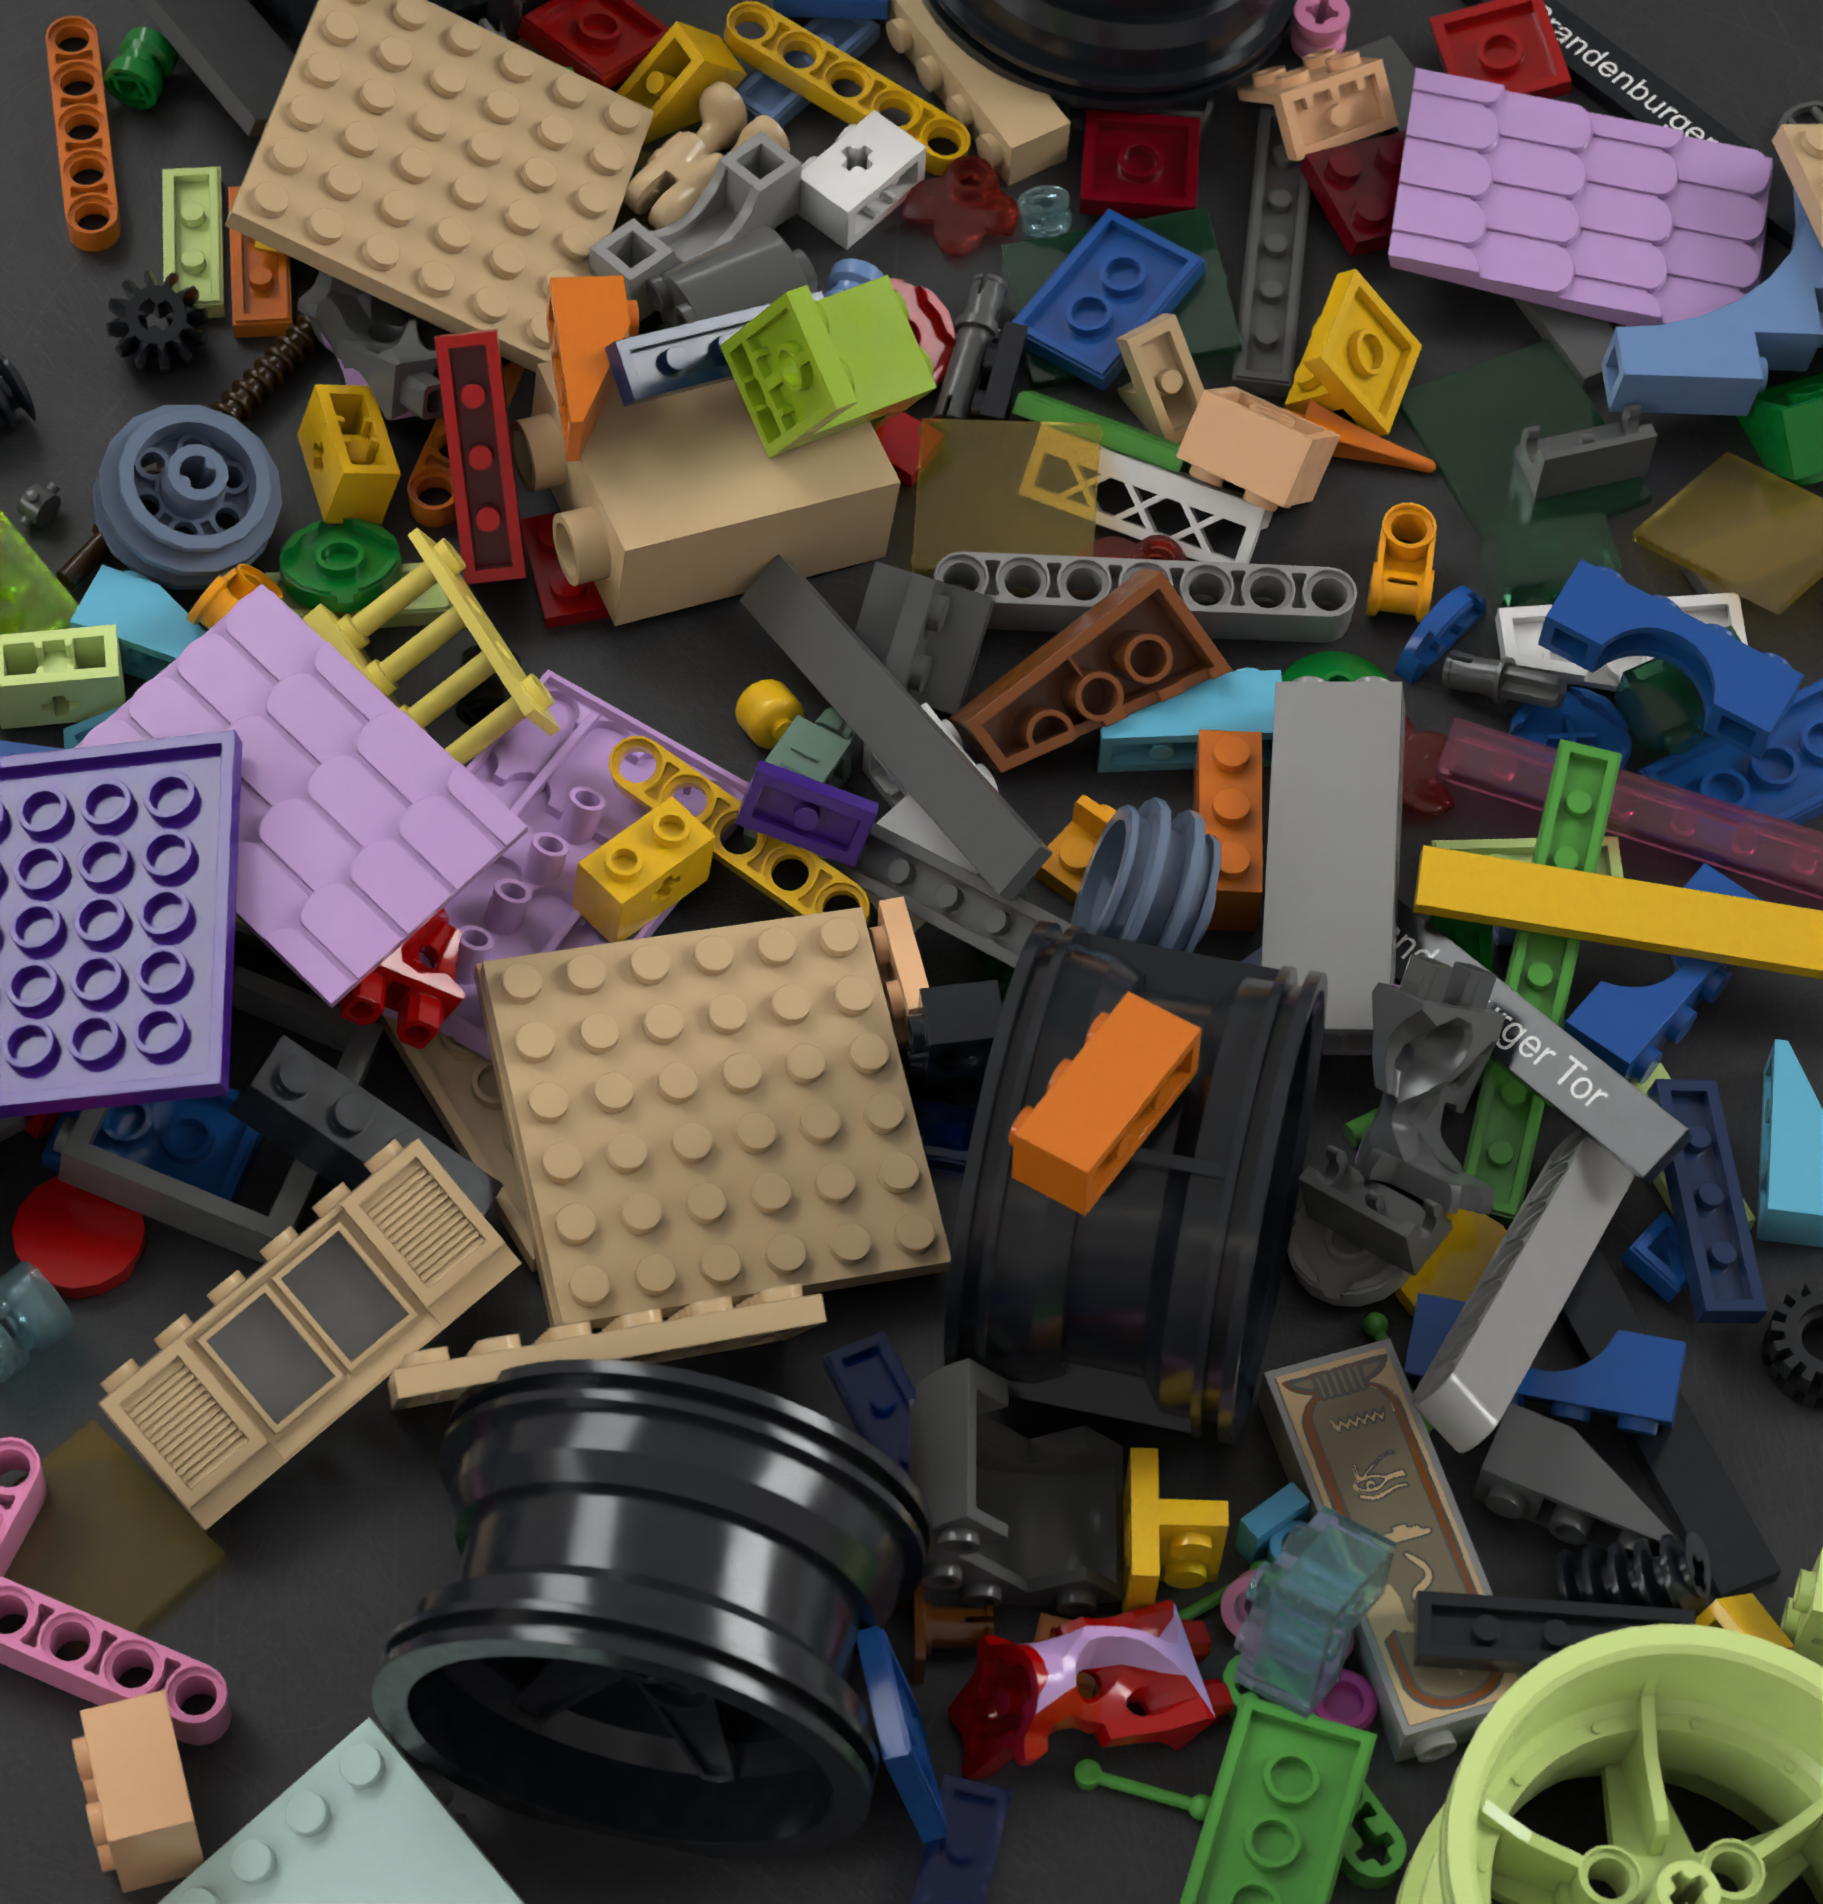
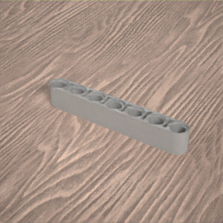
M962 551L943 557L936 565L934 579L952 585H967L975 592L995 597L996 600L987 629L1061 632L1142 568L1160 570L1164 573L1206 634L1212 639L1307 643L1334 642L1343 637L1349 629L1357 597L1356 584L1350 575L1341 569L1319 566ZM1014 587H1025L1035 594L1031 597L1019 598L1010 594L1008 590ZM1083 589L1090 591L1096 597L1091 600L1082 601L1072 597L1069 593L1074 590ZM1204 594L1211 596L1218 603L1204 606L1193 601L1192 597ZM1259 597L1271 598L1279 606L1263 608L1255 604L1253 599ZM1323 599L1335 603L1339 609L1334 611L1322 610L1314 602Z
M1579 1129L1571 1132L1550 1155L1411 1398V1404L1458 1453H1464L1478 1445L1493 1431L1501 1420L1635 1177L1631 1171Z

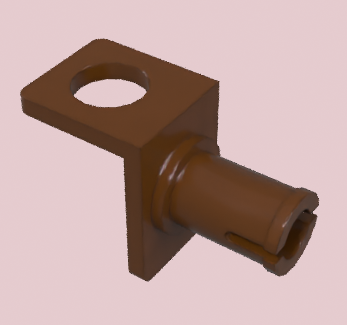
M919 1583L915 1592L907 1600L893 1608L912 1609L913 1684L924 1683L926 1655H931V1648H977V1642L983 1636H994V1622H992L994 1618L993 1605H986L985 1607H931V1600H925V1586L921 1585V1583Z

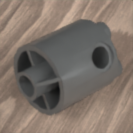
M768 226L758 227L646 280L647 293L655 308L660 312L663 324L656 327V331L770 304L784 293L808 285L811 293L818 292L819 289L816 272L807 255L800 249L791 251L780 235Z

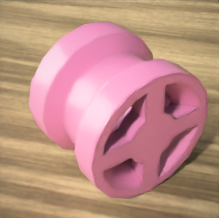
M1297 0L1293 11L1294 24L1290 31V46L1297 56L1302 59L1307 54L1329 48H1335L1336 54L1343 52L1346 45V29L1350 19V8L1346 1Z

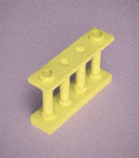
M418 528L409 533L408 537L424 561L354 617L346 614L340 618L320 603L301 618L324 641L327 640L393 704L408 714L426 732V726L496 672L512 697L445 748L458 763L461 762L463 765H466L525 718L529 719L550 736H553L561 729L548 710L555 703L553 697L534 674L531 673L526 676L462 578L460 572L466 568L465 562L455 548L444 538L436 543ZM438 582L453 606L382 662L378 659L372 661L364 647L370 644L368 636ZM467 627L482 651L411 707L406 704L400 706L392 694L399 688L397 681Z

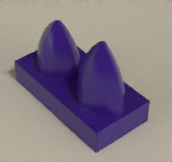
M759 759L738 809L735 824L855 867L877 816L879 803L792 772L786 766H776Z

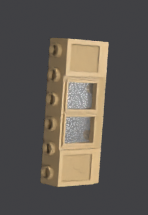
M419 1138L411 1141L404 1148L396 1139H393L364 1163L371 1172L367 1179L352 1191L344 1182L340 1183L312 1207L320 1218L298 1235L290 1225L263 1247L259 1252L267 1262L247 1279L237 1269L210 1291L206 1296L214 1306L193 1323L184 1313L153 1340L161 1350L144 1365L139 1367L133 1358H130L100 1383L108 1395L100 1400L97 1405L202 1529L207 1530L386 1379L393 1370L399 1368L403 1357H405L404 1354L419 1351L522 1264Z

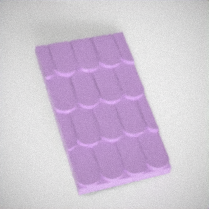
M1416 68L1388 252L1390 267L1624 326L1662 325L1703 316L1741 299L1762 283L1773 159L1765 157L1760 151L1684 136L1683 130L1591 113L1577 104L1505 91V85Z
M263 584L239 600L228 614L205 634L191 642L181 655L157 676L143 684L133 697L104 722L95 726L74 747L80 748L235 730L242 741L236 917L331 1008L528 832V826L461 762L458 763L408 714L393 704L327 640L324 641L274 592L269 591Z
M549 669L539 680L554 699L555 703L548 710L561 729L553 736H550L529 719L525 718L475 756L466 767L528 826V832L444 907L445 912L449 916L448 924L461 930L455 982L466 995L464 1000L442 1023L439 1032L448 1037L450 1035L455 1037L454 1040L491 1062L490 1048L474 979L475 965L487 960L610 943L572 907L578 862L648 813L615 787L609 771V756L614 746L622 739L631 736L647 737L664 747L740 802H742L749 784ZM634 752L627 755L620 765L621 775L633 783H641L648 780L656 769L655 760L645 752ZM694 787L680 789L673 796L695 817L703 812L707 802L706 796L701 790ZM730 825L724 831L721 837L722 845L739 825ZM679 901L624 941L650 937ZM420 953V961L426 967L432 968L429 959L423 953Z

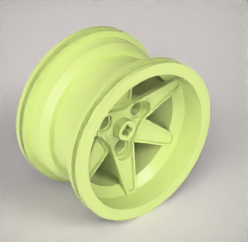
M1656 1624L1629 1627L1591 1637L1561 1650L1539 1663L1518 1679L1495 1703L1479 1725L1455 1772L1446 1802L1427 1827L1406 1868L1395 1904H1491V1898L1502 1904H1771L1800 1875L1811 1889L1818 1904H1823V1667L1790 1649L1759 1637L1728 1629L1694 1624ZM1601 1776L1608 1845L1596 1846L1585 1855H1581L1532 1832L1515 1820L1513 1816L1532 1798L1558 1782L1574 1778ZM1663 1782L1680 1786L1715 1801L1749 1822L1762 1834L1744 1841L1721 1839L1712 1843L1708 1849L1695 1853L1664 1791ZM1713 1873H1721L1728 1876L1734 1881L1738 1892H1728L1721 1889ZM1598 1879L1606 1882L1613 1888L1617 1898L1608 1899L1601 1897L1593 1891L1588 1880Z

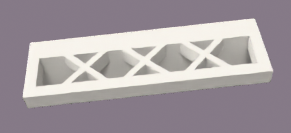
M1044 426L1040 429L1018 494L1021 497L1200 562L1249 564L1260 531L1268 528L1273 514L1272 511L1262 509L1242 498L1244 493L1224 486L1219 487L1206 483L1188 473H1174L1049 426ZM1049 455L1068 462L1079 486L1061 495L1038 488L1037 485L1047 456ZM1082 468L1102 475L1088 481ZM1110 478L1125 483L1135 505L1117 515L1102 511L1092 491V487ZM1138 488L1157 495L1143 501ZM1082 492L1089 506L1069 498ZM1167 498L1181 504L1191 527L1172 536L1157 530L1147 509ZM1194 508L1213 516L1200 522ZM1139 513L1144 526L1125 518ZM1221 519L1245 526L1246 530L1236 558L1233 559L1214 552L1203 528ZM1195 533L1200 546L1181 539Z

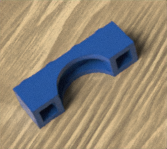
M1580 559L1547 613L1538 641V645L1591 673H1594L1611 661L1629 656H1648L1674 665L1691 679L1700 693L1704 705L1703 731L1760 760L1791 707L1804 674L1794 670L1784 658L1769 652L1762 653L1738 641L1728 629L1717 624H1706L1682 612L1679 606L1672 600L1661 595H1650L1626 583L1624 578L1616 571L1604 566H1594Z
M1706 863L1702 865L1683 887L1763 901ZM1669 954L1675 973L1659 983L1643 987H1625L1600 981L1565 1021L1563 1030L1627 1081L1631 1082L1634 1080L1642 1085L1659 1064L1663 1055L1659 1050L1668 1039L1678 1044L1689 1031L1697 1017V1012L1694 1009L1699 1003L1705 1000L1712 1004L1722 993L1732 975V972L1729 971L1732 966L1731 964Z
M1418 1293L1404 1367L1406 1376L1409 1379L1419 1380L1418 1385L1464 1307L1465 1301ZM1618 1330L1608 1346L1597 1357L1582 1366L1565 1371H1544L1529 1367L1510 1403L1520 1407L1524 1406L1525 1400L1551 1405L1549 1416L1578 1423L1589 1424L1591 1413L1617 1417L1616 1429L1635 1434L1656 1436L1658 1425L1673 1428L1687 1352L1686 1342Z

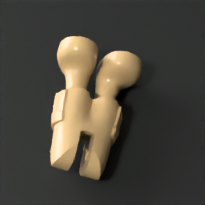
M715 82L702 93L699 99L702 125L698 132L695 134L690 131H679L672 136L660 149H656L649 158L648 164L634 176L626 187L627 190L622 202L638 215H643L651 209L648 221L656 230L664 228L682 218L697 202L707 188L719 159L724 157L718 152L736 144L732 149L734 150L760 131L787 152H790L786 133L773 118L767 115H759L747 124L746 107L741 96L732 86L725 82Z

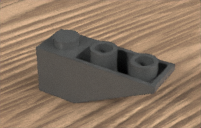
M1513 1403L1509 1404L1481 1468L1472 1498L1484 1502L1492 1512L1509 1519L1524 1518L1546 1527L1552 1535L1566 1543L1574 1545L1585 1543L1608 1552L1611 1542L1618 1541L1624 1545L1630 1560L1633 1559L1634 1543L1637 1538H1646L1652 1545L1655 1556L1659 1555L1661 1537L1664 1534H1672V1532L1573 1427Z

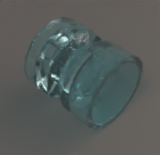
M24 1260L0 1277V1320L4 1318L15 1333L10 1337L0 1324V1386L29 1365L30 1351L32 1349L46 1352L76 1328L75 1321L58 1292L38 1269Z

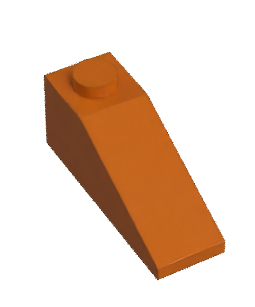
M623 275L550 277L546 323L566 461H579L616 383L605 347L614 341L638 336L639 334L638 304L636 300H627Z

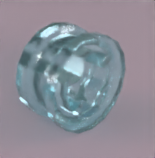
M1054 185L1038 186L1025 191L1019 196L1017 203L1019 212L1022 214L1020 219L1021 228L1028 236L1035 238L1054 237L1066 232L1071 227L1073 220L1071 211L1068 209L1070 198L1068 192L1062 187Z

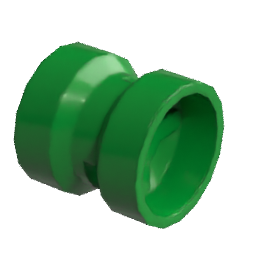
M135 27L127 32L119 49L120 57L111 61L103 81L109 93L119 102L132 108L149 109L157 102L164 87L162 80L171 76L178 62L179 54L160 32L150 28Z

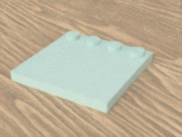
M368 1717L157 1904L526 1903L381 1727Z

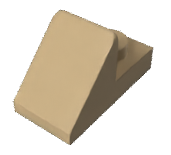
M1164 313L1116 338L1132 380L1118 388L1117 391L1120 398L1151 434L1180 443L1185 436L1204 388L1176 315Z

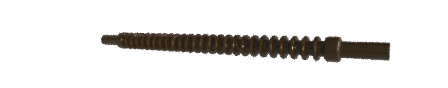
M298 315L296 319L297 325L287 326L286 336L281 335L277 337L275 347L270 346L265 349V358L259 357L255 359L254 369L248 368L244 370L243 380H235L232 384L233 391L227 390L223 392L221 396L222 402L212 403L210 409L235 417L240 423V420H249L252 416L251 409H260L263 404L262 398L268 399L272 397L273 387L279 388L283 385V376H292L295 371L294 365L300 366L304 364L305 354H313L316 350V344H321L315 335L308 315ZM156 462L157 470L149 469L146 472L149 474L160 473L162 471L161 463ZM147 499L141 500L150 514L154 515L153 510L158 511L157 506L152 501ZM96 524L92 527L93 536L56 573L58 581L69 590H75L111 553Z

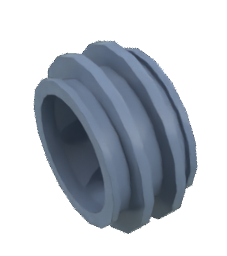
M163 405L133 417L109 442L92 489L95 524L111 553L130 570L141 573L152 582L174 590L207 589L219 575L223 577L238 564L252 565L264 553L268 540L273 534L282 506L279 470L262 440L235 417L202 405ZM155 462H160L162 466V471L158 474H149L142 469ZM190 481L195 482V489L190 487ZM147 499L155 503L158 513L155 515L150 514L141 500ZM220 513H228L235 518V526L225 530L217 525L215 516ZM185 527L190 529L194 535L175 531V529Z
M1156 797L1145 801L1138 811L1134 806L1128 804L1120 807L1108 821L1095 845L1076 897L1071 924L1084 927L1088 933L1192 953L1204 936L1215 907L1216 887L1221 866V844L1218 838L1212 834L1205 835V821L1200 813L1189 809L1179 813L1171 822V809L1167 802Z

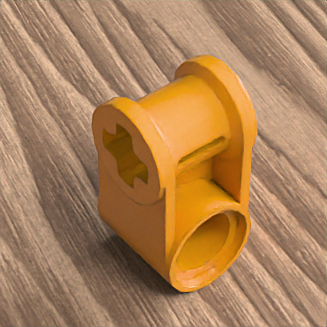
M1400 503L1391 507L1386 512L1382 522L1376 559L1373 562L1366 615L1376 616L1379 611L1413 615L1416 617L1417 622L1421 623L1429 613L1435 570H1432L1437 526L1436 519L1424 506L1415 503ZM1399 540H1408L1414 544H1406Z
M240 563L223 577L219 575L209 585L188 613L186 620L193 625L200 622L210 629L228 614L239 600L252 593L261 584L269 591L274 592L281 600L284 594L280 587L266 574L251 565Z

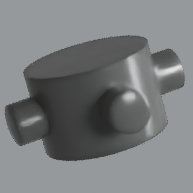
M50 482L47 487L39 483L30 486L22 495L18 504V512L22 515L19 523L27 529L33 523L38 527L48 525L60 509L61 499L56 495L60 488L53 482Z

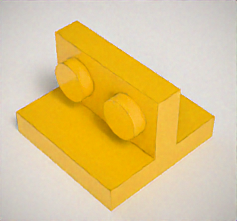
M1356 269L1337 274L1322 314L1318 317L1317 322L1312 328L1310 340L1301 363L1294 374V381L1284 406L1288 410L1305 415L1309 401L1312 399L1330 411L1344 409L1358 426L1380 437L1388 435L1422 345Z
M1130 1448L1123 1490L1124 1600H1122V1614L1155 1604L1159 1581H1165L1169 1586L1181 1589L1196 1588L1202 1586L1205 1582L1217 1583L1229 1527L1228 1501L1159 1499L1158 1448Z

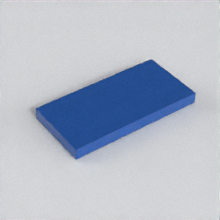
M1823 679L1797 691L1791 707L1760 760L1712 735H1708L1638 771L1636 784L1700 867L1706 863L1713 869H1716L1823 815Z

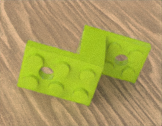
M888 275L814 301L808 285L788 291L720 345L769 459L867 421L871 422L876 431L937 388L933 380V366L930 357L922 347H919L908 322L909 312L902 295L894 290Z

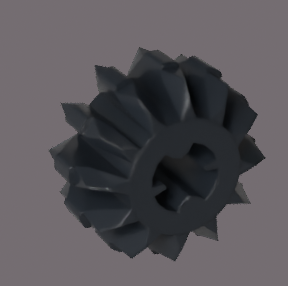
M148 270L144 273L145 288L139 289L133 281L127 279L122 283V288L129 300L121 298L110 299L108 303L109 311L119 318L107 322L106 328L109 336L121 338L115 346L116 353L120 358L128 357L137 351L135 365L136 369L140 371H145L149 367L152 358H158L161 373L167 374L171 371L169 356L175 354L186 365L193 361L192 353L185 343L195 346L205 345L207 340L206 333L196 326L202 325L209 320L206 308L194 306L199 299V291L195 286L187 287L178 292L180 279L179 275L175 273H170L166 277L164 285L158 286L154 271ZM152 313L159 319L167 316L169 327L163 331L156 325L148 328L146 317Z

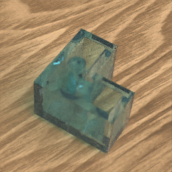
M1326 1506L1316 1514L1306 1527L1299 1524L1296 1525L1287 1536L1280 1556L1273 1564L1266 1561L1263 1562L1249 1583L1246 1598L1252 1601L1253 1604L1250 1614L1243 1622L1235 1639L1234 1648L1240 1651L1241 1654L1234 1681L1307 1719L1339 1682L1352 1630L1384 1594L1397 1543Z

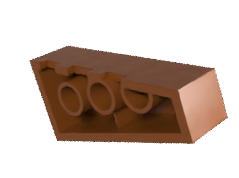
M1142 568L953 714L949 720L979 761L986 768L1002 773L1075 741V738L1102 726L1107 727L1127 718V715L1158 701L1168 700L1184 693L1185 689L1208 679L1213 680L1233 670L1164 573L1160 570Z

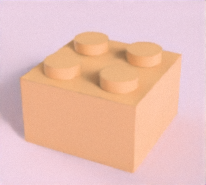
M1235 386L1206 389L1203 391L1176 457L1192 464L1189 470V474L1219 487H1222L1224 481L1233 483L1245 489L1242 497L1244 500L1262 509L1276 512L1278 506L1290 509L1292 505L1313 501L1341 435Z
M165 1690L81 1710L80 1715L85 1736L72 1739V1745L80 1780L83 1782L88 1803L86 1804L88 1820L94 1845L97 1847L102 1872L116 1869L123 1893L188 1877L204 1863V1858Z

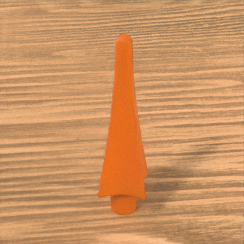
M1312 399L1309 401L1305 415L1285 409L1341 435L1332 457L1380 463L1425 473H1433L1436 469V463L1433 460L1363 429Z

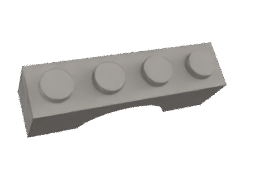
M760 131L719 159L707 188L682 218L664 228L652 231L647 230L633 218L591 246L590 272L594 276L623 275L627 300L637 301L639 322L657 310L647 293V279L758 227L768 226L771 229H775L798 213L802 163Z

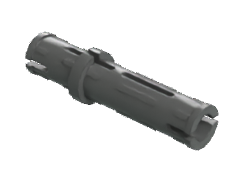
M983 273L973 277L964 313L957 317L954 324L956 343L950 357L935 412L931 418V426L934 430L947 437H952L955 422L958 423L955 432L957 437H962L968 432L972 401L975 390L979 389L988 343L997 344L1000 338L1001 329H998V320L1009 287L1004 279L991 273L987 274L984 289L982 288L984 281Z

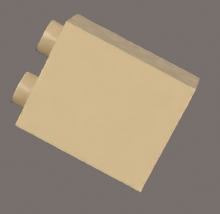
M552 361L537 364L532 416L514 420L510 426L514 463L521 482L529 492L551 488L562 511L555 514L553 518V539L561 569L568 582L573 586L594 581L614 626L746 593L778 554L791 561L805 578L886 556L901 482L870 421L769 459L735 379L625 407L615 383L579 461H566Z

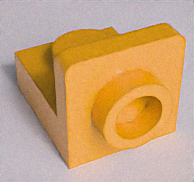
M1082 795L1074 803L1072 821L1047 846L1053 854L1036 872L1034 877L1075 905L1081 881L1095 845L1116 810L1105 804L1099 805L1088 796Z

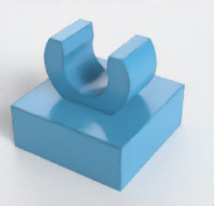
M1292 1481L1240 1519L1234 1548L1250 1566L1254 1561L1267 1556V1560L1273 1570L1281 1576H1287L1291 1573L1294 1561L1282 1548L1284 1544L1289 1542L1298 1543L1311 1557L1318 1553L1320 1545L1319 1534L1313 1526L1305 1522L1310 1503L1309 1499Z

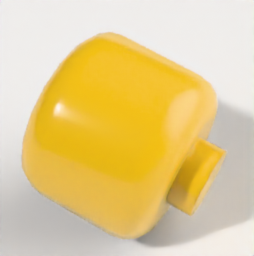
M774 679L760 680L751 684L742 692L735 708L737 723L757 746L765 749H773L797 715L805 718L802 704L784 683Z

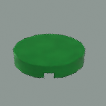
M343 518L344 525L329 527L328 523H324L325 521L313 522L293 533L281 547L279 573L285 592L300 605L314 609L321 603L332 612H351L364 609L401 580L402 557L395 536L382 526L359 518Z

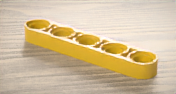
M745 1L736 4L730 9L725 24L724 43L736 57L849 125H857L874 110L881 113L889 108L899 109L908 115L910 122L898 127L926 146L925 170L937 176H949L963 168L967 160L971 141L967 128L961 122L764 4ZM753 22L760 25L766 34L759 39H747L737 33L735 27L740 23ZM802 51L807 53L814 63L806 68H795L790 66L783 56L787 52ZM841 79L855 82L862 92L858 96L844 97L837 94L831 84ZM937 137L947 138L953 141L959 150L949 156L940 155L930 149L928 142Z
M631 736L622 739L614 746L609 756V771L615 787L647 812H650L669 797L674 796L680 789L694 787L701 790L706 796L707 802L703 812L696 816V818L716 836L712 856L715 860L795 916L823 913L826 902L832 897L848 895L858 902L859 907H862L868 926L870 922V903L866 892L846 875L811 851L757 832V842L749 852L742 855L728 852L722 846L721 837L730 825L735 824L737 812L741 804L739 800L647 737ZM634 752H645L651 755L656 762V769L653 775L641 783L630 782L620 773V765L623 759ZM786 859H796L803 862L809 871L806 883L801 888L793 891L779 888L772 879L775 866Z

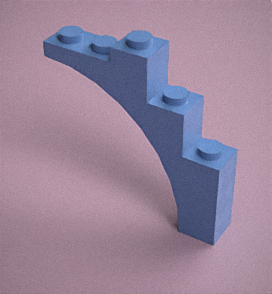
M1793 189L1796 226L1791 253L1766 281L1741 299L1703 316L1662 325L1615 328L1601 363L1609 411L1623 412L1626 406L1639 403L1643 413L1747 416L1757 393L1763 392L1766 388L1768 370H1808L1817 348L1823 347V249L1795 189Z

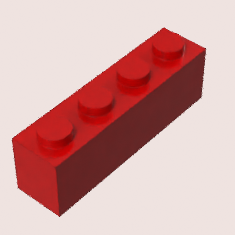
M498 329L436 335L434 340L461 558L466 564V568L463 570L464 581L466 584L526 578V559Z

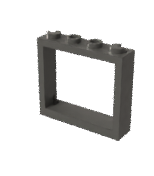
M236 964L233 966L232 1007L344 1052L336 1071L361 1088L363 1087L378 1054L385 1025L377 1022L362 1026L341 1018L340 1007L336 1005L331 1008L319 998ZM110 1107L82 1110L78 1119L68 1115L55 1140L53 1150L61 1153L58 1180L263 1264L267 1260L259 1251L290 1225L297 1231L322 1177L318 1172L295 1158L269 1216H265L92 1145Z

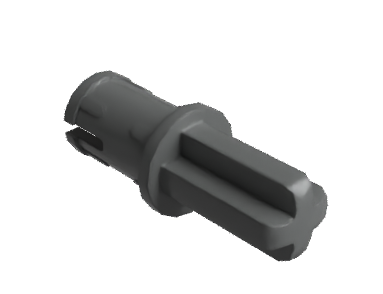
M1452 650L1449 653L1450 658L1447 657L1445 660L1442 684L1446 689L1471 692L1490 697L1493 703L1501 706L1510 699L1550 709H1558L1564 702L1567 680L1563 676L1517 667L1515 659L1505 656L1501 660L1474 656L1459 650Z

